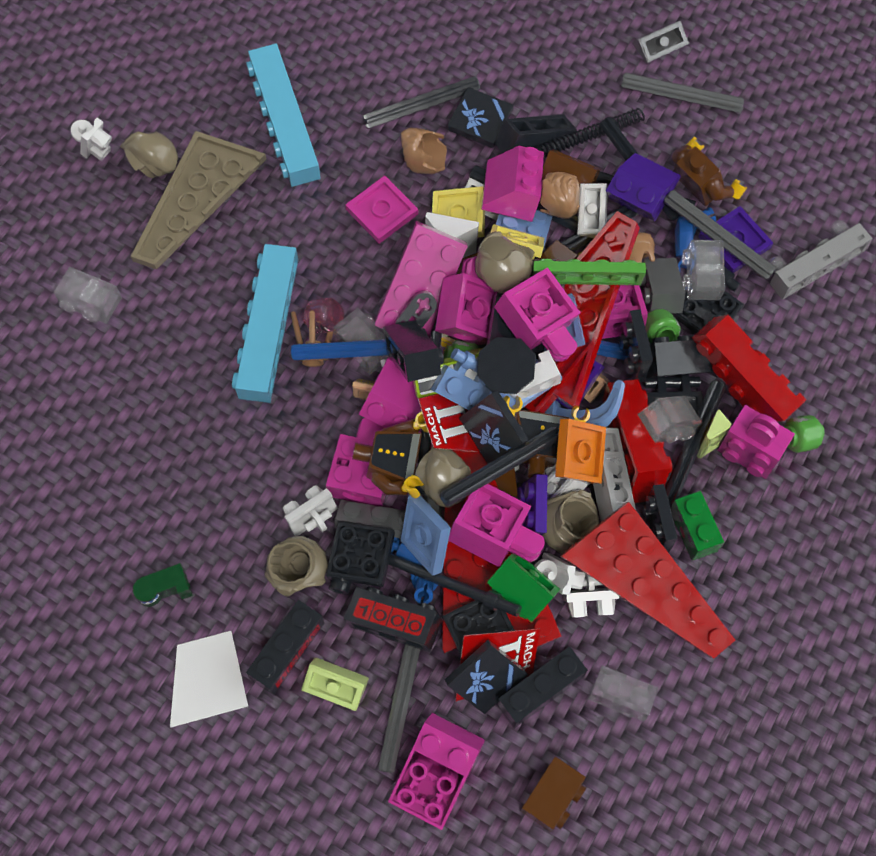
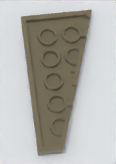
M195 131L131 255L132 261L157 270L267 160L266 154Z

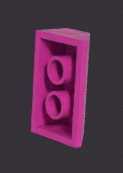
M517 146L489 159L486 165L481 210L532 222L541 198L544 152L533 147Z
M390 357L387 358L359 415L384 428L415 419L417 414L422 411L419 400L416 397L413 381L407 382Z

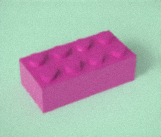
M416 221L375 318L374 325L382 329L386 326L395 325L398 315L411 298L419 291H428L434 295L437 303L435 312L423 326L429 336L438 316L443 278L456 275L468 247L467 242ZM419 298L417 300L419 308L416 313L419 314L423 308L429 309L431 307L429 305V298L425 300ZM412 316L409 321H413L415 317Z

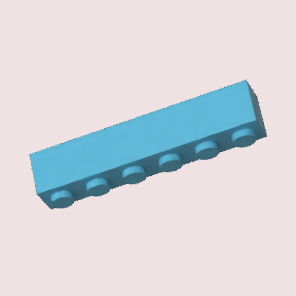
M277 43L248 51L250 61L246 62L249 76H255L256 81L252 82L257 97L261 96L263 100L259 102L262 115L269 118V122H266L269 136H275L276 142L273 143L276 157H282L283 163H280L283 178H289L291 187L321 179L319 164Z
M265 244L263 254L259 253L257 268L260 269L259 275L253 279L252 291L255 292L254 299L249 300L247 314L250 316L249 323L244 324L242 338L245 340L244 347L239 348L237 363L240 364L239 371L234 373L232 388L236 390L238 399L271 403L298 265V255L295 247Z

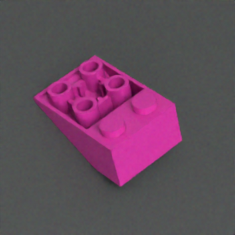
M431 713L422 726L388 802L442 830L485 740Z

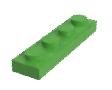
M541 259L533 262L531 277L548 267L559 284L641 285L646 274L645 263H637L634 260H625L623 262H609L607 260L581 262L578 259L568 261Z

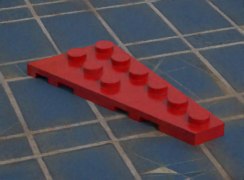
M630 502L624 503L560 555L561 558L606 586L607 589L655 619L659 624L668 628L710 658L714 659L736 641Z

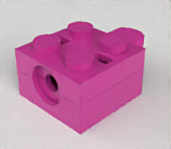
M477 256L463 260L461 274L443 278L435 331L466 342L484 345L487 344L493 297L496 292L477 276L475 265Z
M548 267L505 292L494 306L514 336L522 339L531 350L542 343L546 350H549L552 358L559 362L567 360L575 352L577 343L566 328L579 316L580 311Z
M620 285L602 339L619 337V334L623 332V323L626 322L629 312L632 310L641 309L644 325L646 326L648 313L639 285Z
M745 405L718 451L728 461L737 462L746 467L750 474L766 479L780 460L795 433L781 426L773 418L760 414Z
M363 418L359 424L356 437L340 434L326 483V488L330 491L333 498L383 507L386 494L366 477L369 463L352 460L355 443L372 446L375 432L381 431L384 427L367 418Z
M489 484L470 494L454 521L448 541L498 567L502 565L508 552L529 562L535 561L540 556L545 543L543 536L523 526L531 506Z

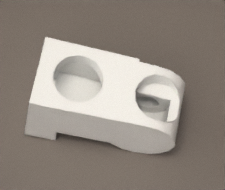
M549 350L538 354L539 362L535 364L534 380L519 393L509 394L512 398L515 399L516 396H519L521 399H524L561 383V374Z

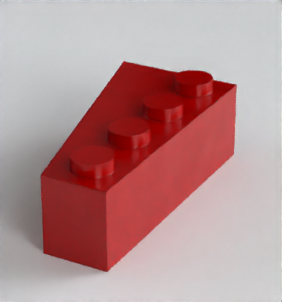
M728 314L714 317L692 337L697 344L698 351L712 364L714 373L723 379L729 387L730 395L738 400L743 407L747 405L760 414L767 415L778 422L785 421L807 400L801 393L795 395L787 385L790 381L783 373L779 376L768 366L771 360L764 353L751 347L753 341Z
M639 379L623 381L625 388L621 406L617 416L609 424V428L619 429L634 503L646 501V496H648L653 485L664 484L665 486L668 475L672 471V461L665 454L663 436L657 432L655 414L649 410L646 390L641 388ZM615 382L606 384L602 399L603 404L609 397Z

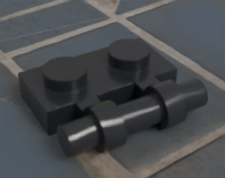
M689 374L679 375V377L645 378V389L655 388L656 392L647 393V404L649 410L654 412L656 422L695 420L703 402L702 391H691V387H700L699 376L690 377ZM666 388H679L681 392H667Z

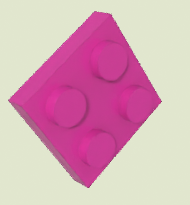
M383 176L345 205L349 214L379 244L418 215V208L386 176Z

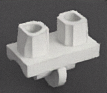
M96 118L94 126L86 120H77L72 124L71 135L76 141L81 142L80 154L85 158L92 154L102 161L111 151L109 144L112 140V137L103 131V121Z
M315 485L307 490L305 494L307 502L299 506L296 501H291L283 507L286 514L285 519L295 536H299L306 530L310 532L316 527L322 533L327 530L324 521L332 517L331 513L338 509L332 494L327 488L322 490Z
M543 553V559L534 565L560 588L558 592L561 594L569 595L571 588L582 589L585 573L575 569L576 566L553 554Z
M585 574L583 587L586 586V589L571 590L569 595L563 594V600L568 602L571 617L587 616L586 601L596 600L598 615H613L615 599H619V596L607 588L595 589V586L603 584Z

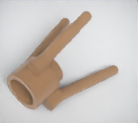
M313 310L309 313V341H306L305 344L321 343L315 340V312ZM292 311L291 318L297 344H303L296 312ZM332 317L325 343H331L337 321L336 317ZM328 359L302 360V364L309 367L322 366L324 360Z

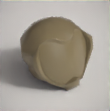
M138 131L131 134L120 145L125 150L126 157L134 170L139 169L149 178L161 177L167 173H172L176 169L178 160L176 148L170 139L157 131L150 133Z
M500 231L489 233L480 244L479 253L475 261L477 276L484 280L493 291L504 294L531 277L535 252L529 247L512 242L503 236Z
M432 446L431 450L421 459L415 476H418L424 484L421 488L429 499L433 500L436 505L450 508L463 501L466 497L451 506H445L440 499V493L470 475L471 470L454 451L438 449Z
M580 489L547 500V533L542 536L549 547L560 554L564 553L599 524L597 508L591 498V493Z
M304 536L288 537L275 545L270 551V554L267 556V567L264 575L271 585L286 597L307 587L322 586L326 583L325 575L328 568L326 552L316 541Z

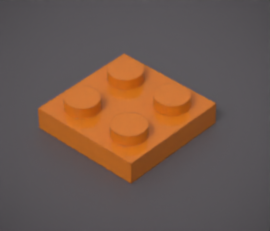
M560 419L555 477L602 484L606 427L573 419Z

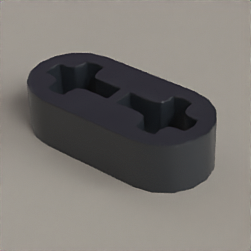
M428 291L417 292L398 315L395 324H399L401 321L408 322L414 316V320L423 328L436 310L437 303L434 295ZM419 298L421 300L429 298V305L431 307L429 309L423 308L419 314L416 313L419 308L417 300Z

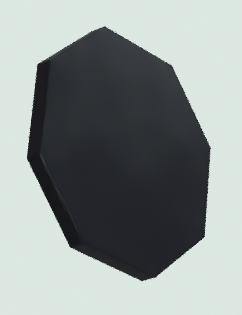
M496 337L479 351L477 376L492 393L498 390L499 393L517 394L534 380L536 355L522 339Z

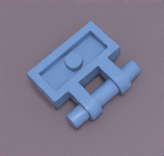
M455 348L451 353V358L457 361L454 369L444 365L441 369V375H438L431 390L470 410L492 392L485 387V384L477 375L474 380L465 376L468 369L477 372L478 360L475 359V355L469 351L463 352Z

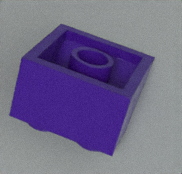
M634 153L618 168L606 192L610 200L655 222L665 205L664 200L670 191L674 190L681 175Z

